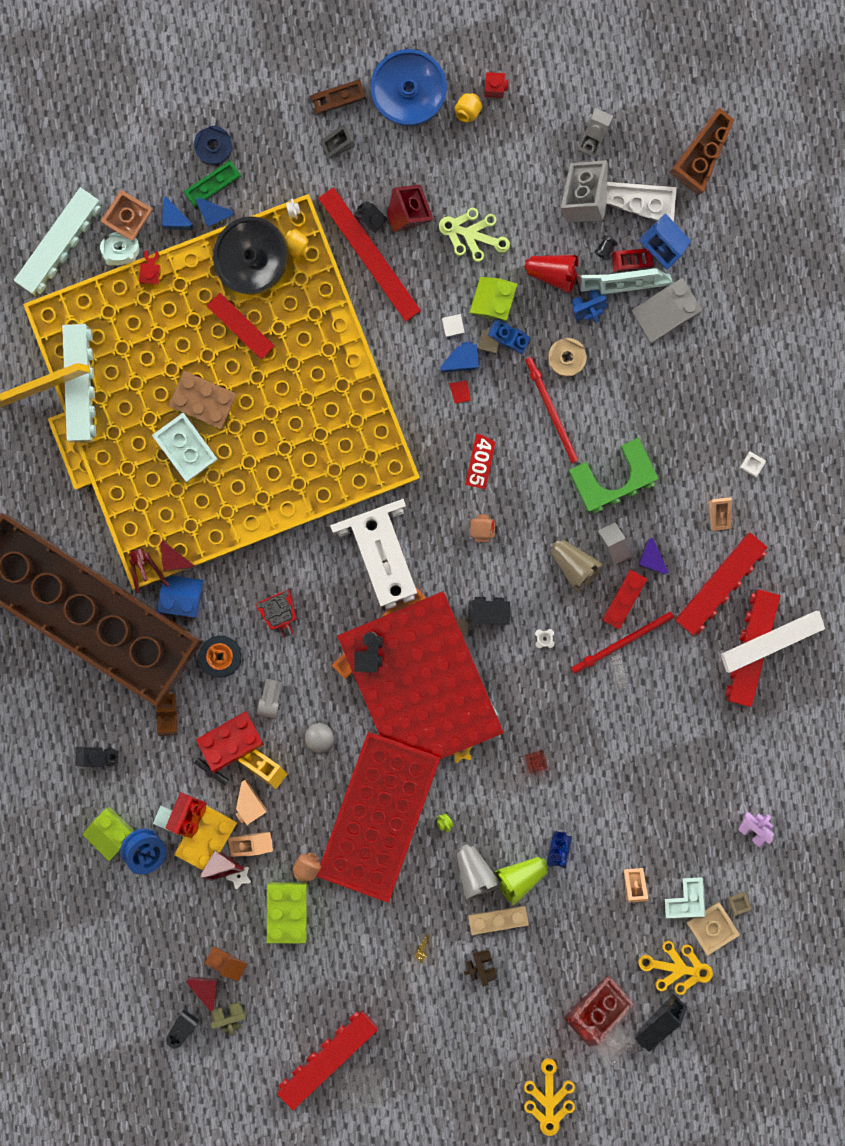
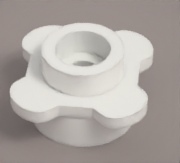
M291 199L292 202L286 203L289 217H295L297 220V215L301 214L299 205Z
M539 629L535 632L537 636L535 645L537 648L546 646L552 648L554 646V631L552 629L547 631Z

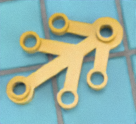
M665 941L662 948L670 955L675 964L653 960L650 955H642L638 960L639 967L643 971H650L656 968L673 972L664 979L656 981L655 986L659 991H665L668 985L684 974L693 975L683 983H676L674 987L675 992L683 995L695 983H707L713 976L712 968L705 963H700L689 944L683 945L681 952L684 956H688L694 967L685 965L671 941ZM668 943L672 945L670 950L665 949V945ZM686 947H690L691 949L690 953L688 954L684 953V949ZM644 959L649 960V964L647 966H644L642 964ZM706 970V975L700 976L699 972ZM664 982V988H659L658 983ZM679 985L684 986L682 992L677 991Z
M547 1058L541 1063V1069L545 1074V1096L536 1088L533 1081H527L524 1084L526 1093L532 1094L545 1107L546 1116L536 1108V1104L532 1100L526 1101L524 1108L527 1113H532L540 1121V1129L543 1134L553 1136L559 1130V1122L567 1113H572L575 1110V1105L573 1101L566 1100L563 1103V1107L554 1116L553 1108L568 1093H572L575 1086L572 1081L567 1080L563 1083V1087L553 1096V1074L557 1070V1065L553 1059ZM548 1064L553 1066L550 1071L545 1069ZM528 1084L534 1086L532 1090H527L526 1087ZM571 1084L572 1089L566 1090L565 1086ZM568 1103L573 1105L569 1110L565 1108ZM528 1104L534 1105L532 1110H528L526 1107ZM552 1123L553 1128L547 1129L546 1125Z

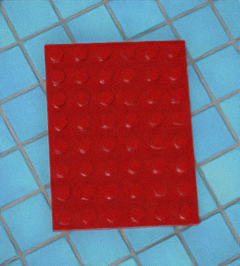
M444 591L337 635L380 736L443 759L504 733ZM372 631L379 636H383V647L379 648V655L383 656V665L379 667L378 672H354V652L356 650L368 649V646L363 643L364 635Z

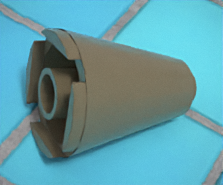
M558 540L551 547L552 556L576 592L583 590L581 588L583 584L588 586L601 572L599 568L604 567L600 561L565 540Z

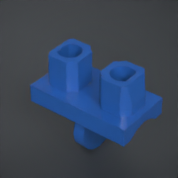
M598 290L588 294L590 299L588 302L584 303L581 297L572 300L576 321L585 318L586 321L593 319L594 323L599 322L598 316L604 314L603 310L608 308L607 298L605 295H601Z

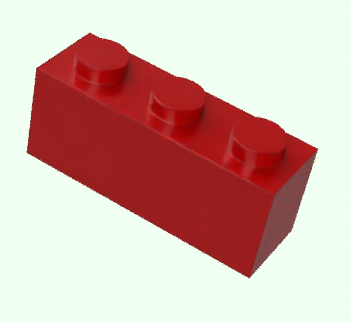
M629 570L601 621L619 630L644 587L647 578Z

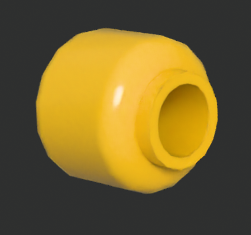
M473 93L463 94L454 107L456 117L462 122L474 121L482 110L480 98Z
M296 229L288 230L284 234L289 256L292 258H297L299 255L303 257L309 250V247H307L308 238Z

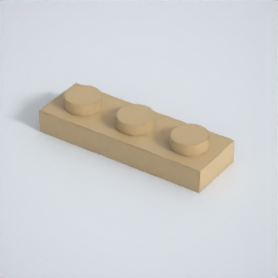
M526 906L468 915L472 935L529 925Z

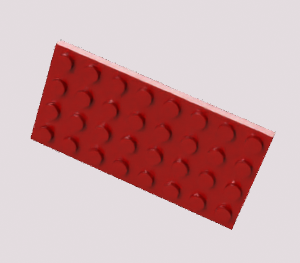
M368 731L322 858L321 869L316 877L389 903L441 757Z

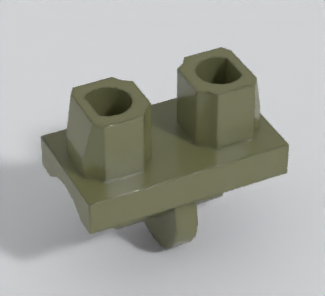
M239 1001L229 1004L230 1015L224 1016L222 1007L214 1008L211 1011L212 1029L228 1024V1026L221 1028L222 1033L230 1032L231 1036L236 1035L235 1029L241 1028V1023H233L244 1020L247 1016L246 1010L242 1009Z

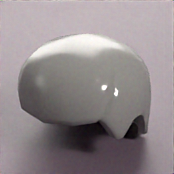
M323 723L312 724L305 733L307 747L317 754L328 752L334 744V735L331 728Z

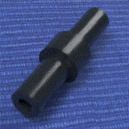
M199 757L195 760L194 764L204 770L208 777H213L224 786L227 784L228 778L218 771L213 773L209 765Z

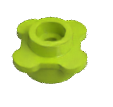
M445 813L436 817L438 820L436 823L440 830L450 832L454 826L450 817Z

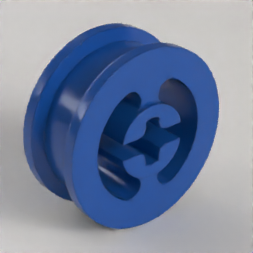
M147 828L138 829L130 833L124 839L120 848L121 858L128 868L136 874H148L155 871L161 866L167 853L166 845L159 835Z

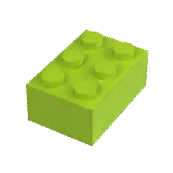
M269 882L267 884V943H306L307 883Z

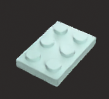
M184 413L152 435L186 482H189L218 460Z

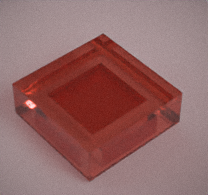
M543 750L524 755L529 774L548 769Z

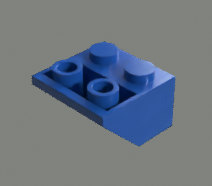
M666 213L638 239L639 243L667 270L683 255L691 242Z

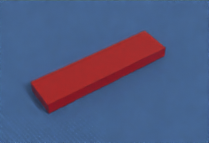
M221 293L207 305L261 360L275 347Z

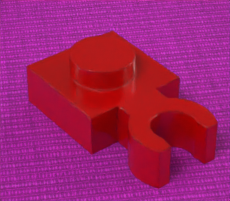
M145 250L144 258L147 262L146 264L141 263L140 284L159 285L161 266L156 265L160 257L158 251H155L154 258H149V251Z

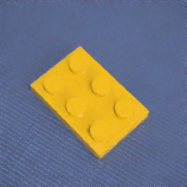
M206 805V812L199 821L197 833L192 839L184 836L174 855L204 870L214 851L221 852L237 822Z

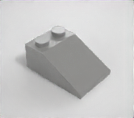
M607 160L570 163L561 204V210L567 222L604 220L607 204Z
M681 278L631 311L650 343L699 315L702 312V308L684 279Z

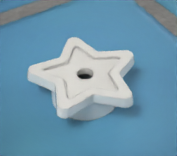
M244 867L242 872L226 876L227 880L233 881L235 889H238L242 883H251L247 876L249 867Z

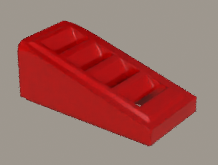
M646 249L622 250L611 254L613 272L654 267L652 255ZM643 253H645L646 264H643V260H642V254H643ZM635 254H637L638 264L635 263ZM628 255H629V258H630V265H628V263H627V256H628Z

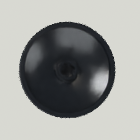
M253 216L239 218L227 225L219 234L213 251L214 267L220 280L228 288L247 295L260 294L274 287L284 275L289 258L287 242L282 232L273 223Z

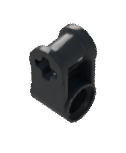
M183 1010L166 1037L167 1045L171 1048L180 1047L200 1020L186 1010ZM176 1034H178V1035H179V1038H178L179 1041L177 1040V1041L173 1042V1041H172V1039H173L172 1036H175Z

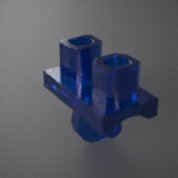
M558 831L553 834L547 866L567 868L572 836H567V833Z

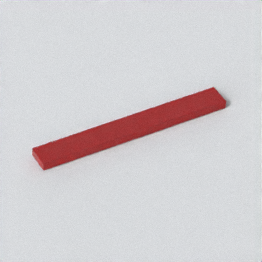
M331 188L318 197V200L403 320L407 322L420 313L421 310L335 188Z

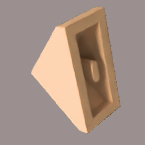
M731 497L708 501L712 531L731 529Z
M643 868L624 870L626 900L628 902L648 901Z

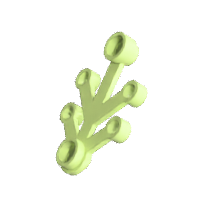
M470 208L466 214L455 219L444 217L439 223L440 232L450 237L457 256H463L466 252V247L460 243L457 234L464 236L475 262H481L484 258V253L479 250L475 240L495 246V250L499 253H505L509 250L510 242L507 238L499 237L497 239L477 232L496 224V217L493 214H488L484 220L467 228L459 226L468 220L473 221L478 218L477 209ZM471 211H474L476 213V216L470 217L469 213ZM489 217H492L494 219V222L488 223L487 219ZM451 223L452 227L450 229L445 228V224ZM504 241L506 246L500 247L499 242ZM462 247L464 251L458 253L456 249ZM480 253L482 257L476 259L474 255Z

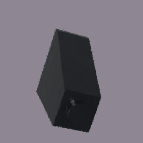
M672 994L637 1032L635 1039L648 1052L676 1030L683 1021L687 1006L675 994Z

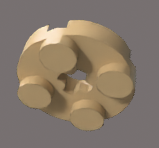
M564 338L555 342L548 354L549 366L556 374L563 377L574 376L579 373L585 366L587 359L583 345L572 338ZM567 352L570 353V357L573 358L572 361L564 362L562 355H566Z

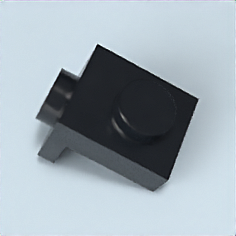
M367 201L360 204L356 210L357 212L354 214L356 218L360 219L374 233L388 220L373 203Z

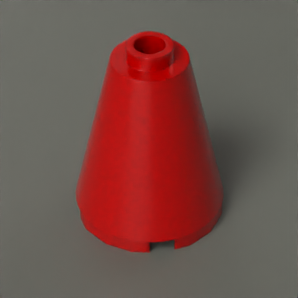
M531 256L530 259L526 260L524 269L527 271V275L566 293H570L574 288L577 278L576 267H579V256Z

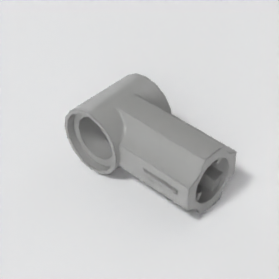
M266 679L263 695L258 704L257 715L276 719L279 708L278 700L283 682Z

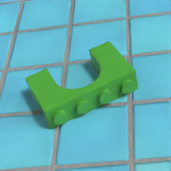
M639 437L620 446L630 471L627 483L620 489L608 490L601 487L596 482L587 462L568 471L587 513L592 511L595 514L603 510L602 506L609 503L612 506L620 502V497L627 495L629 498L638 493L637 489L644 487L646 490L655 486V481L658 480V477Z

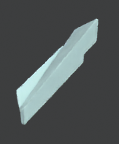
M657 268L610 275L577 276L581 292L600 289L601 295L673 284L671 275L665 274Z

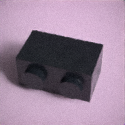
M474 597V600L468 602V624L510 625V602L505 601V598L493 597V601H486V597Z

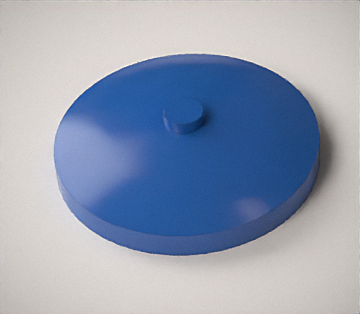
M415 49L395 51L383 58L373 72L371 79L373 103L379 113L394 124L417 126L426 123L440 111L446 98L447 82L444 71L439 63L425 52Z

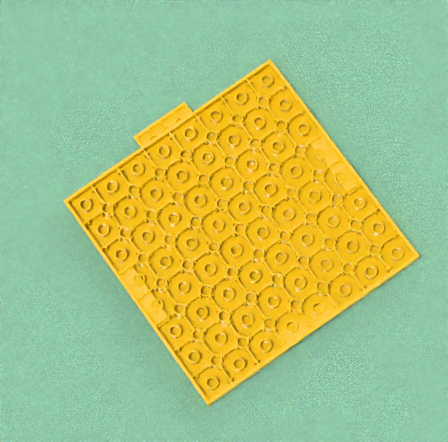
M309 194L293 200L294 203H298L301 213L297 215V220L295 217H289L286 203L253 215V217L263 218L273 223L283 235L288 230L296 229L306 236L309 241L307 244L309 250L303 257L299 255L297 258L289 256L284 275L274 287L266 292L255 295L238 293L228 288L218 277L213 262V251L219 234L226 227L224 226L159 251L160 257L156 262V265L161 266L159 285L139 283L141 263L146 264L147 262L145 258H141L23 304L50 374L64 368L62 325L86 324L92 330V341H89V345L93 350V360H90V368L93 367L94 379H91V387H94L95 397L92 398V406H95V417L92 420L93 425L96 426V437H93V442L70 443L67 441L65 382L55 386L64 412L48 418L74 489L78 490L91 484L93 485L133 590H135L129 562L131 559L129 553L143 548L145 553L149 552L155 565L163 576L167 578L188 569L163 571L160 548L162 541L169 544L196 567L250 544L420 479ZM155 253L152 254V255H149V258H154V257H155ZM219 293L232 303L275 345L263 360L207 307ZM184 371L237 394L222 430L185 414L218 459L189 482L184 480L152 436L183 413L168 405ZM148 561L143 566L147 577L146 582L143 580L140 569L136 568L139 588L161 580Z

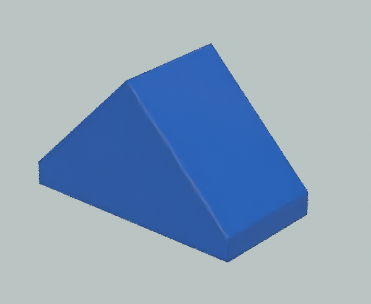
M165 197L163 199V228L167 230H192L194 228L193 224Z
M199 197L196 198L198 207L208 227L233 216L234 211Z

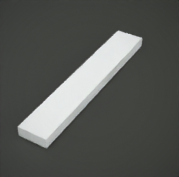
M814 611L722 653L721 657L726 672H733L824 630L825 627L820 611Z

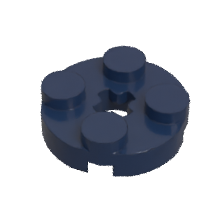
M208 126L209 128L202 129L195 137L194 148L196 154L206 164H223L232 152L231 138L223 128ZM216 141L218 148L210 150L211 148L208 144Z

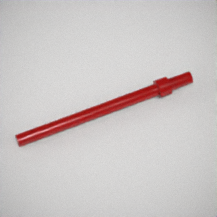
M532 357L526 358L525 362L529 368L531 380L535 382L571 464L579 460L541 379L543 376L540 370H537Z
M670 611L592 656L588 655L583 658L582 662L571 667L573 673L576 674L587 667L591 668L596 665L595 662L672 620L674 615Z

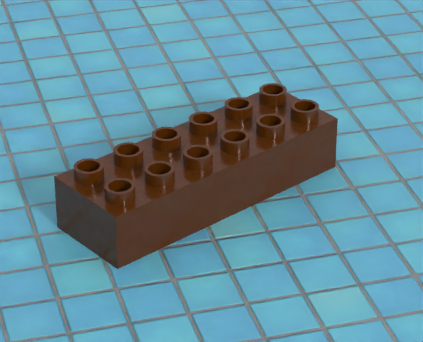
M1 513L0 606L154 706H162L200 648L203 640L10 515Z

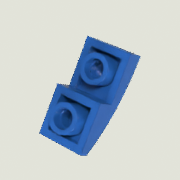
M495 319L488 334L493 340L519 354H524L531 338L518 328H512L501 319Z

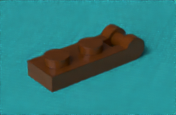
M360 79L310 96V100L315 106V115H321L327 111L366 99ZM326 98L327 104L322 105L321 100Z

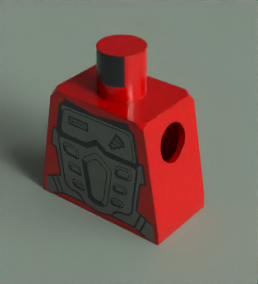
M289 589L255 603L256 608L271 630L280 628L283 638L294 634L290 623L296 621L297 617Z

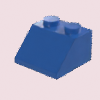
M179 576L165 578L169 586L166 587L164 583L162 584L157 611L198 618L203 580Z

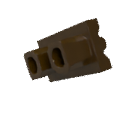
M478 949L472 950L476 966H473L472 960L467 961L468 969L463 971L464 975L470 974L473 981L478 979L476 972H479L483 987L489 985L488 982L498 978L494 967L484 970L482 963L492 960L489 949L478 951Z

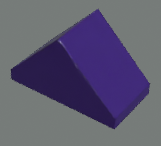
M648 539L638 566L662 575L669 573L654 539Z

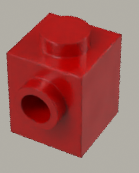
M486 72L484 97L503 98L504 91H508V80H505V73Z

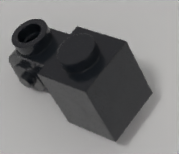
M370 631L363 637V643L368 646V649L356 650L354 652V672H378L379 667L383 665V656L379 655V648L383 647V636Z
M76 746V766L102 767V764H105L107 767H112V765L118 764V750L112 747H108L103 751L102 747Z

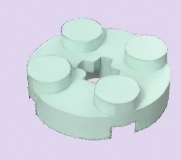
M114 232L109 234V238L102 240L100 250L107 265H125L136 261V257L139 254V244L136 237L134 241H131Z

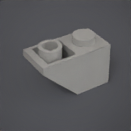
M597 108L595 109L579 145V151L593 157L596 156L613 115Z

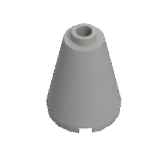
M467 844L459 848V852L456 855L464 896L467 901L478 898L480 895L487 894L501 886L497 876L474 846L470 847Z

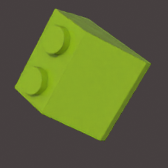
M480 277L470 314L494 321L495 319H501L506 323L517 283L500 278Z
M107 807L82 835L110 861L120 851L124 839L134 830L110 807Z

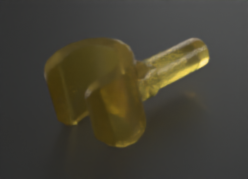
M425 934L420 947L414 954L415 958L420 962H423L428 955L423 951L430 937L428 934Z

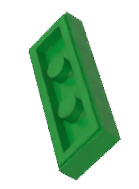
M230 160L183 192L192 206L196 208L198 206L196 202L197 197L208 200L241 178V175Z

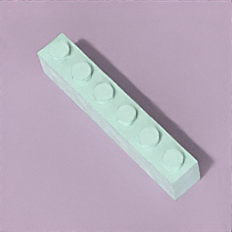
M80 187L14 281L35 297L37 294H41L46 288L45 283L47 280L55 276L59 263H63L67 259L69 249L71 247L74 248L79 242V235L82 231L86 232L89 228V221L101 211V202Z
M86 324L62 325L64 368L76 363L88 365L90 368V360H93V350L89 345V341H92V330ZM93 367L90 368V373L65 382L67 441L70 443L93 442V437H96V426L93 425L92 420L95 417V406H92V398L95 397L94 387H91V379H94Z

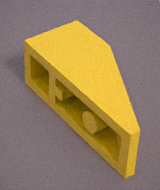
M254 750L237 760L274 789H277L288 775L281 766L258 750Z

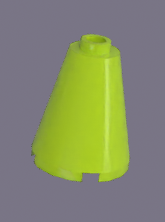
M535 857L494 871V874L499 878L501 883L499 889L508 902L512 901V905H515L548 874L547 869L549 865L544 858Z

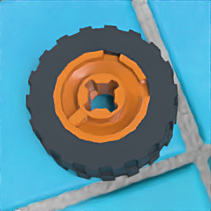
M221 635L211 637L200 648L198 655L199 664L212 677H228L241 664V649L237 642L230 637ZM218 653L224 654L223 660L217 659Z

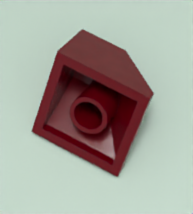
M421 184L393 188L387 211L393 232L405 231L434 220Z

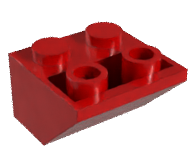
M180 792L165 828L175 834L192 839L198 831L201 817L206 812L207 802Z

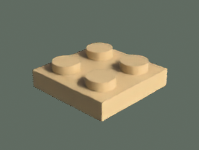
M719 901L705 909L706 917L691 918L686 921L707 956L740 936Z

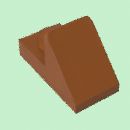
M213 946L204 964L221 972L220 975L239 981L248 963Z

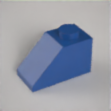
M462 342L461 346H457L440 366V373L478 370L477 344Z

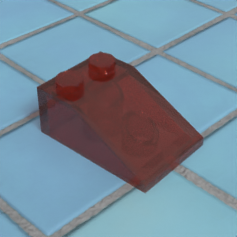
M608 975L573 1006L565 1015L564 1020L589 1047L595 1046L604 1040L634 1003Z

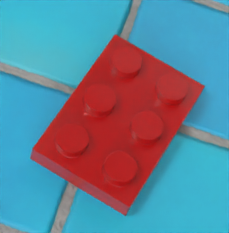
M247 711L196 739L213 773L264 745Z

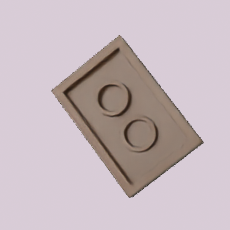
M184 371L168 406L222 430L237 394Z

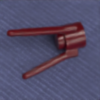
M141 548L129 553L131 558L129 562L137 594L139 593V584L136 568L140 569L143 580L146 582L147 577L143 567L147 564L146 561L149 562L165 586H169V583L151 559L149 552L145 553L144 549Z

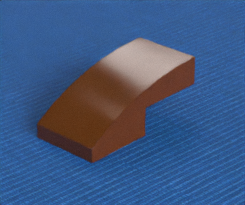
M169 694L162 706H156L158 736L178 735L176 694Z

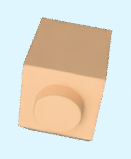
M247 779L241 782L236 807L238 811L236 816L241 823L245 822L246 825L267 812V809Z
M270 832L228 838L231 857L253 856L273 851Z

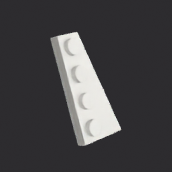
M607 182V205L654 221H658L666 213L674 222L676 187Z

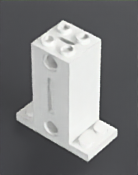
M404 499L330 525L333 534L339 537L350 534L349 530H353L381 608L385 607L386 610L397 606L396 602L403 600L404 603L415 599L414 596L417 595L415 585L389 515L397 517L404 514L403 510H406ZM370 522L377 524V528L373 531L367 529V525ZM393 587L401 588L400 595H391Z

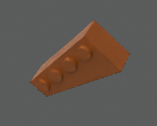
M721 108L714 111L669 172L698 195L702 194L705 191L706 184L713 172L714 165L719 158L722 146L735 119Z

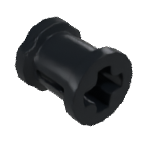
M603 235V241L594 253L600 258L609 261L610 254L618 243L611 237Z

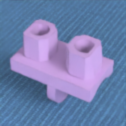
M747 811L738 830L746 836L751 830L757 833L752 841L758 847L763 846L766 842L770 844L773 841L774 833L770 830L773 825L768 822L771 816L766 814L762 817L758 813L754 817Z

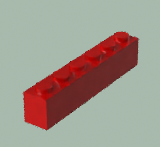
M751 532L747 533L674 621L691 636L695 633L699 635L705 628L704 622L707 619L711 620L718 612L715 609L720 604L723 606L730 598L728 594L732 589L734 591L738 589L742 584L741 578L744 575L748 576L754 570L752 565L757 560L760 562L767 554L765 550L768 547Z
M760 589L755 590V593H751L749 603L752 604L751 609L746 612L744 622H747L745 630L742 629L739 638L742 641L741 645L772 631L781 595ZM765 657L730 672L732 681L731 685L726 687V701L752 707Z
M363 1010L360 1013L357 1011L349 1017L350 1022L346 1026L342 1024L334 1032L336 1035L331 1040L327 1038L320 1045L322 1049L319 1052H312L306 1058L308 1062L303 1067L301 1065L296 1067L292 1072L293 1076L289 1080L285 1078L278 1085L280 1088L277 1092L278 1096L292 1111L378 1031V1026Z

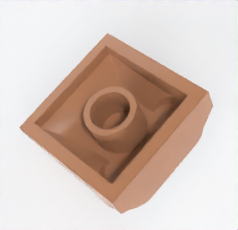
M120 190L100 222L111 231L134 241L153 209Z

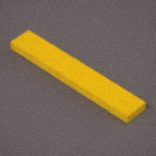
M76 363L0 393V407L90 373V368L88 365Z

